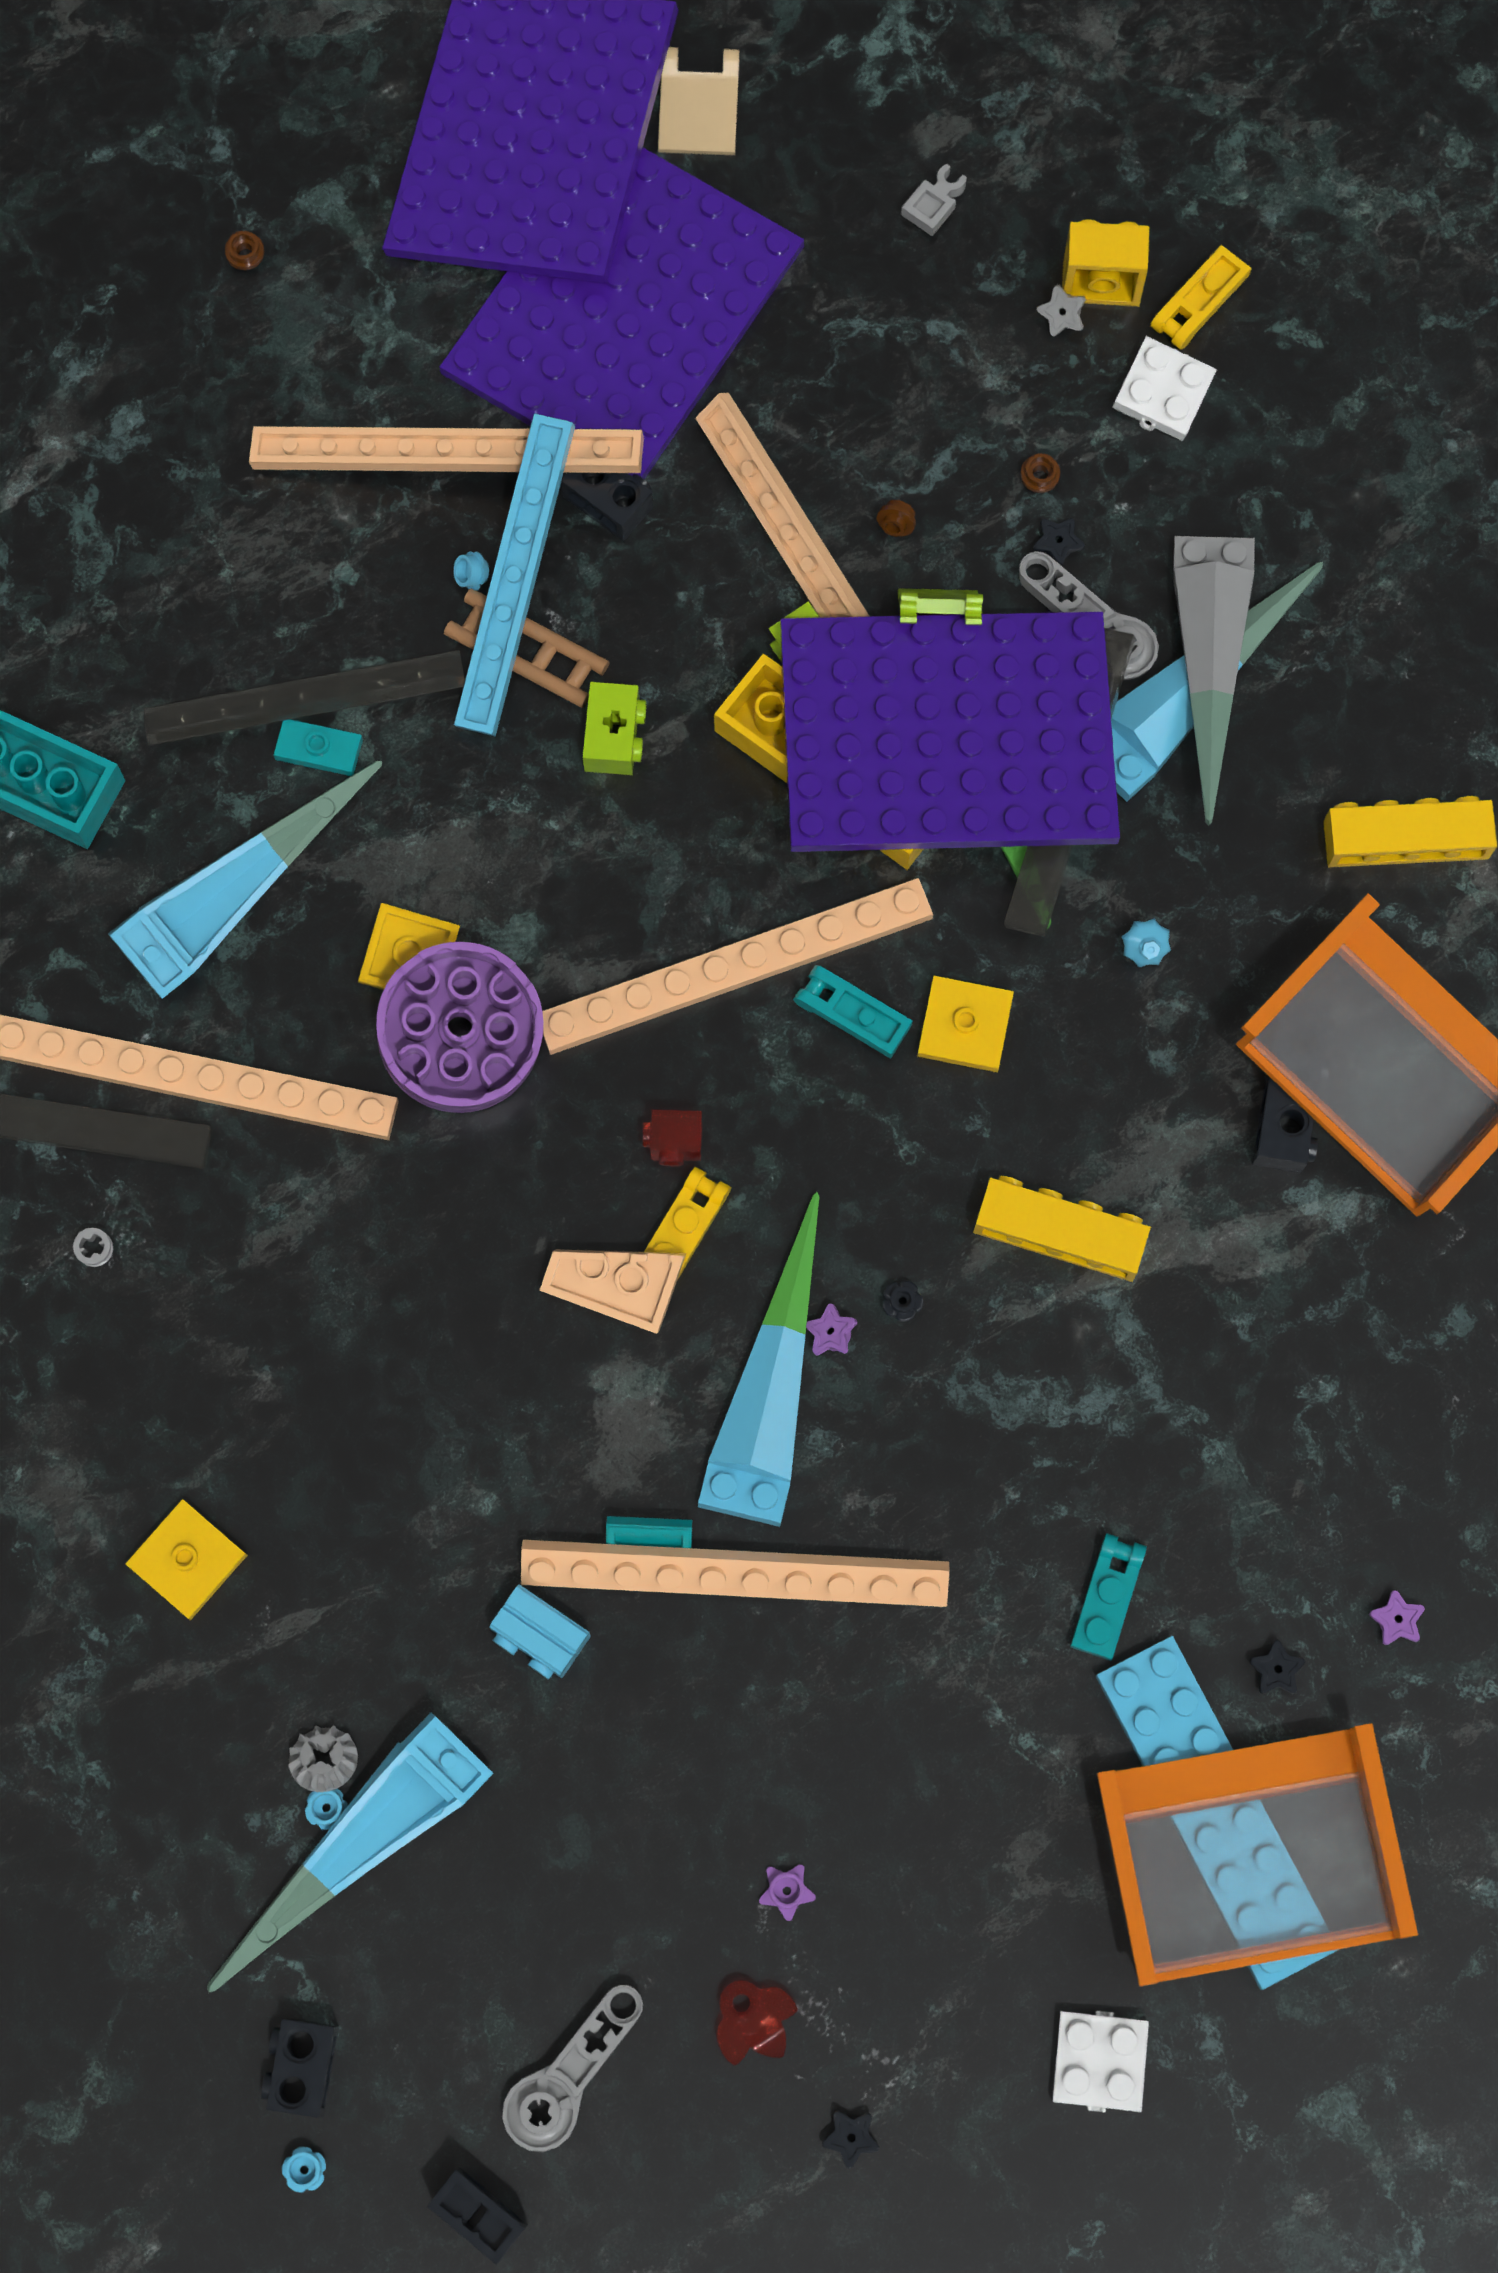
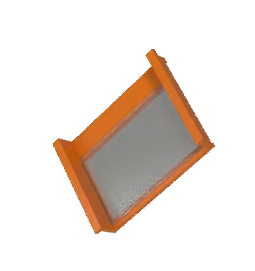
M1368 893L1242 1026L1241 1029L1246 1034L1236 1045L1416 1217L1429 1209L1438 1214L1498 1148V1039L1369 918L1380 904Z
M1372 1723L1342 1731L1121 1771L1111 1770L1097 1773L1139 1986L1418 1935Z

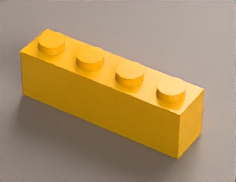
M1465 796L1456 799L1455 802L1439 803V800L1436 798H1425L1416 801L1414 804L1399 805V802L1395 800H1385L1377 802L1374 806L1359 807L1354 802H1345L1330 808L1324 819L1328 867L1489 859L1497 847L1492 800L1479 801V797Z
M999 1176L998 1180L990 1178L973 1233L1133 1282L1137 1275L1151 1228L1150 1226L1143 1225L1141 1218L1128 1213H1119L1118 1217L1104 1213L1100 1205L1089 1201H1079L1078 1204L1062 1200V1194L1050 1189L1040 1188L1038 1192L1022 1187L1023 1183L1011 1177Z

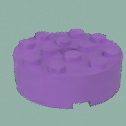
M471 942L438 944L418 952L416 956L398 968L386 984L377 1011L378 1048L383 1064L391 1078L407 1095L419 1103L433 1109L454 1113L483 1110L494 1106L513 1094L532 1071L543 1037V1011L533 984L516 963L506 955L493 948ZM456 1017H463L469 1020L472 1029L467 1035L457 1037L448 1028L450 1020Z

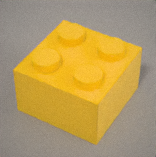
M1095 220L1070 222L1063 260V290L1073 296H1084L1086 298L1085 303L1139 306L1148 270L1149 226H1140L1134 222L1103 224Z

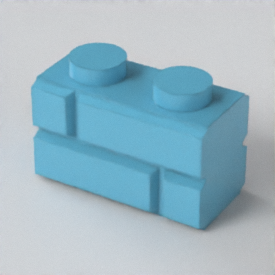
M519 1584L490 1624V1629L497 1634L493 1642L512 1655L519 1649L530 1656L532 1659L528 1666L547 1679H550L553 1673L560 1678L564 1677L591 1636L590 1632Z

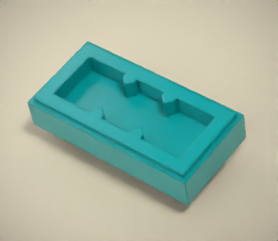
M284 718L274 757L278 761L352 776L355 772L363 738L360 734Z
M607 1516L606 1544L692 1548V1520Z

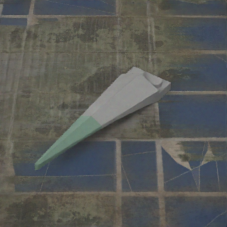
M1175 536L1173 582L1188 678L1205 822L1209 826L1213 820L1254 577L1255 538Z

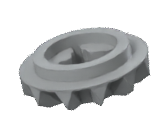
M315 1725L313 1731L305 1735L299 1734L298 1741L294 1747L290 1748L288 1765L294 1780L300 1786L314 1792H327L341 1787L352 1777L358 1763V1752L349 1733L345 1734L334 1725L331 1728H320ZM313 1749L320 1750L323 1753L331 1750L329 1755L333 1768L322 1761L314 1764L316 1759Z

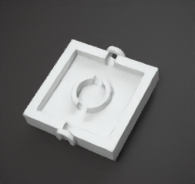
M1146 336L1112 408L1139 420L1140 426L1146 430L1152 431L1156 428L1183 441L1217 369ZM1145 421L1151 422L1152 425L1146 424Z
M1061 2011L1053 2102L1088 2106L1089 2111L1106 2112V2108L1141 2112L1149 2021L1115 2018L1114 2013L1096 2011V2015Z

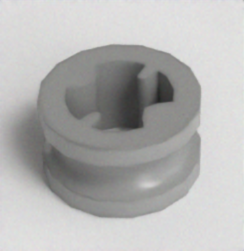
M87 1228L79 1232L75 1237L73 1243L74 1254L86 1266H101L111 1258L113 1242L101 1229ZM96 1237L102 1238L99 1244L104 1247L101 1254L93 1253L91 1258L85 1257L84 1254L88 1253L83 1248L85 1241L93 1242Z

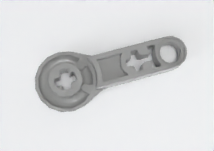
M1036 551L1024 556L1019 568L1020 583L1053 613L1103 612L1108 676L1114 679L1130 680L1138 678L1149 671L1157 659L1159 645L1156 634L1148 624L1137 618L1116 613L1046 553ZM1033 564H1041L1048 570V575L1042 580H1033L1026 574V569ZM1055 578H1058L1055 588L1054 586H1052V583L1054 582ZM1059 591L1065 595L1070 591L1074 593L1073 602L1068 599L1060 602ZM1118 642H1120L1123 645L1127 644L1128 642H1131L1132 653H1130L1128 650H1124L1121 653H1119L1117 651Z
M625 1985L611 1989L552 2065L521 2079L510 2089L504 2101L502 2118L507 2133L516 2144L529 2151L544 2152L560 2146L569 2138L577 2121L584 2088L642 2013L643 2002L641 1995L636 1989ZM627 1993L635 1999L636 2010L632 2016L626 2019H619L614 2016L610 2009V2003L615 1995ZM601 2012H604L611 2023L623 2029L617 2036L610 2029L603 2039L607 2045L606 2050L601 2052L595 2049L592 2053H589L585 2050L588 2041L584 2038V2035L587 2031L595 2034L600 2030L604 2022L596 2020ZM537 2100L538 2105H540L541 2100H545L551 2105L548 2113L552 2118L544 2126L542 2121H539V2126H535L529 2121L532 2113L528 2107L533 2101Z

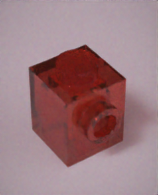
M652 1110L651 1122H644L643 1147H651V1160H659V1164L663 1166H682L684 1161H701L702 1111Z

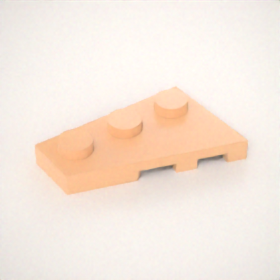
M556 1249L552 1253L540 1291L657 1334L660 1331L686 1253Z

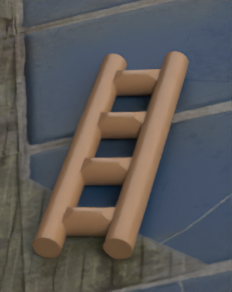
M470 588L464 598V602L474 608L462 626L452 620L449 621L444 630V635L473 650L487 596ZM526 617L522 633L542 643V646L531 663L516 655L513 672L583 708L589 699V693L581 690V685L591 670L603 675L609 666V661ZM556 652L577 662L566 681L545 671Z

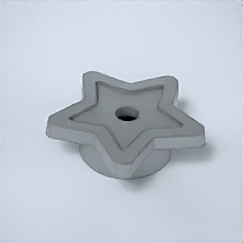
M1060 285L1054 287L1051 301L1039 305L1037 308L1038 313L1049 319L1050 334L1052 336H1056L1065 328L1077 331L1083 329L1080 313L1086 298L1084 296L1067 294ZM1060 308H1064L1066 310L1065 315L1060 314Z

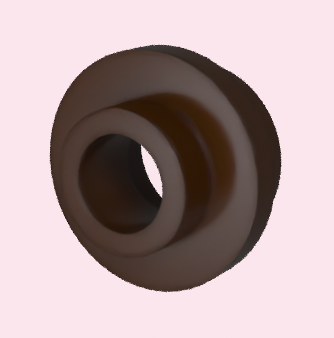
M239 231L234 233L227 241L225 255L233 267L240 270H249L258 266L263 260L264 246L261 239L255 234L248 231ZM244 249L252 251L248 255H239Z
M1047 454L1033 455L1026 459L1022 465L1021 480L1025 487L1033 492H1048L1055 488L1059 482V465ZM1043 471L1047 477L1045 479H1038L1034 477L1033 473Z
M891 500L879 509L877 522L884 532L891 536H907L913 532L916 526L915 511L906 502Z

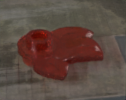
M736 1981L729 1984L723 1990L720 1997V2010L724 2018L717 2030L718 2044L725 2058L732 2065H737L750 2048L764 2056L783 2057L786 2048V2034L781 2021L788 2019L798 2010L792 1998L785 1991L776 1987L758 1989L754 1984L747 1981ZM739 1994L746 1995L750 2000V2007L744 2012H738L733 2007V2000Z

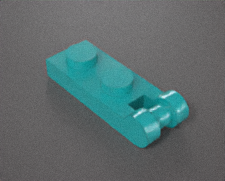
M815 965L808 975L810 978L809 983L805 989H799L793 998L794 1002L801 1008L817 1014L891 1059L912 1026L913 1021L827 969ZM824 988L834 992L828 1002L819 998Z
M1109 1533L1105 1534L1070 1648L1109 1661L1113 1659L1147 1546L1136 1542L1132 1546L1119 1542L1118 1536ZM1112 1557L1127 1562L1124 1573L1109 1569Z

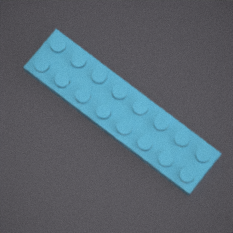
M1173 1636L1096 1675L1142 1766L1233 1750ZM1260 1800L1169 1816L1238 1949L1330 1932ZM1337 1950L1250 1965L1248 1968L1259 1989L1264 1990Z

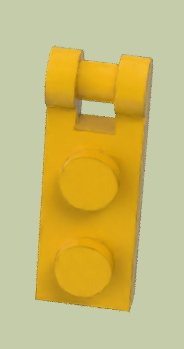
M1221 245L1158 312L1151 323V327L1160 334L1165 332L1172 338V344L1180 350L1184 349L1198 330L1248 278L1251 267ZM1178 313L1188 319L1183 326L1173 319Z
M694 1167L689 1174L682 1190L644 1251L686 1253L678 1278L732 1188L722 1181L717 1184L706 1178V1172L697 1167ZM697 1191L709 1197V1201L704 1208L692 1201Z

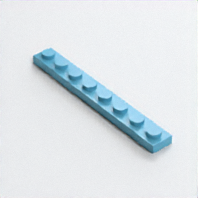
M534 414L454 723L458 728L496 737L575 430L573 422Z

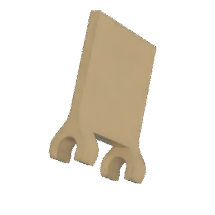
M668 48L661 77L658 152L735 155L739 50L724 49L723 73L678 71V48Z

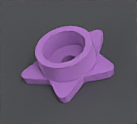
M828 1304L821 1318L808 1321L806 1328L815 1336L813 1353L816 1356L827 1350L847 1353L851 1330L857 1325V1320L841 1317L835 1305ZM829 1328H834L833 1334H828Z
M1393 1590L1390 1593L1387 1605L1371 1610L1369 1616L1380 1624L1384 1645H1389L1399 1637L1418 1642L1420 1635L1416 1621L1425 1609L1423 1605L1406 1604L1399 1592ZM1396 1615H1400L1402 1617L1401 1623H1397L1395 1621Z
M798 1865L786 1873L773 1867L767 1868L770 1887L760 1897L759 1902L762 1905L778 1906L785 1920L791 1921L799 1904L812 1902L816 1899L815 1894L803 1884L804 1866ZM784 1887H789L791 1889V1893L789 1895L783 1894Z

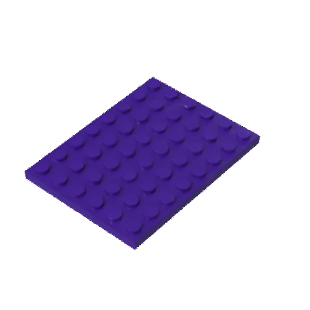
M452 0L382 247L386 256L607 283L678 14L676 1Z
M642 147L607 283L507 271L440 365V372L445 377L529 426L532 424L534 414L573 422L575 429L642 430L644 444L641 473L628 474L631 476L637 474L645 479L804 248V239Z
M1103 612L981 614L982 625H965V615L917 616L916 624L900 623V616L781 618L780 632L791 852L1118 844L1120 831Z

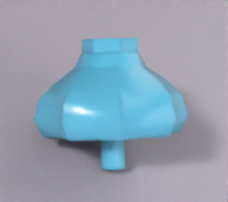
M1155 918L1146 922L1134 921L1131 929L1122 936L1125 945L1123 956L1132 959L1138 967L1159 965L1162 958L1171 951L1168 941L1169 929L1160 926Z

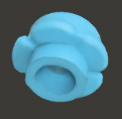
M468 552L466 555L458 556L454 564L455 581L461 587L479 590L480 585L484 584L488 579V563L479 552Z
M339 1789L327 1792L312 1791L307 1798L308 1805L305 1809L308 1821L313 1825L318 1824L321 1829L329 1830L348 1806L347 1802L342 1798L343 1793ZM324 1804L330 1805L331 1808L328 1812L323 1811L322 1807Z
M300 2147L292 2152L291 2157H287L284 2160L282 2174L287 2179V2185L293 2191L304 2192L305 2189L313 2191L324 2181L323 2171L326 2169V2162L320 2153L312 2152V2149L309 2147ZM303 2165H306L309 2169L307 2174H302L300 2171Z

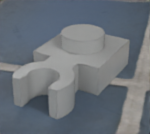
M948 164L943 165L939 169L936 184L932 185L927 180H924L903 205L901 211L903 217L931 236L934 235L955 209L956 200L953 197L962 194L966 186L967 177L964 175L956 183H949L945 180L950 174V166Z

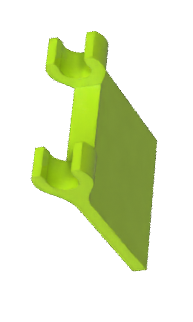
M898 588L900 623L916 624V613L965 614V625H982L983 594H978L977 590Z

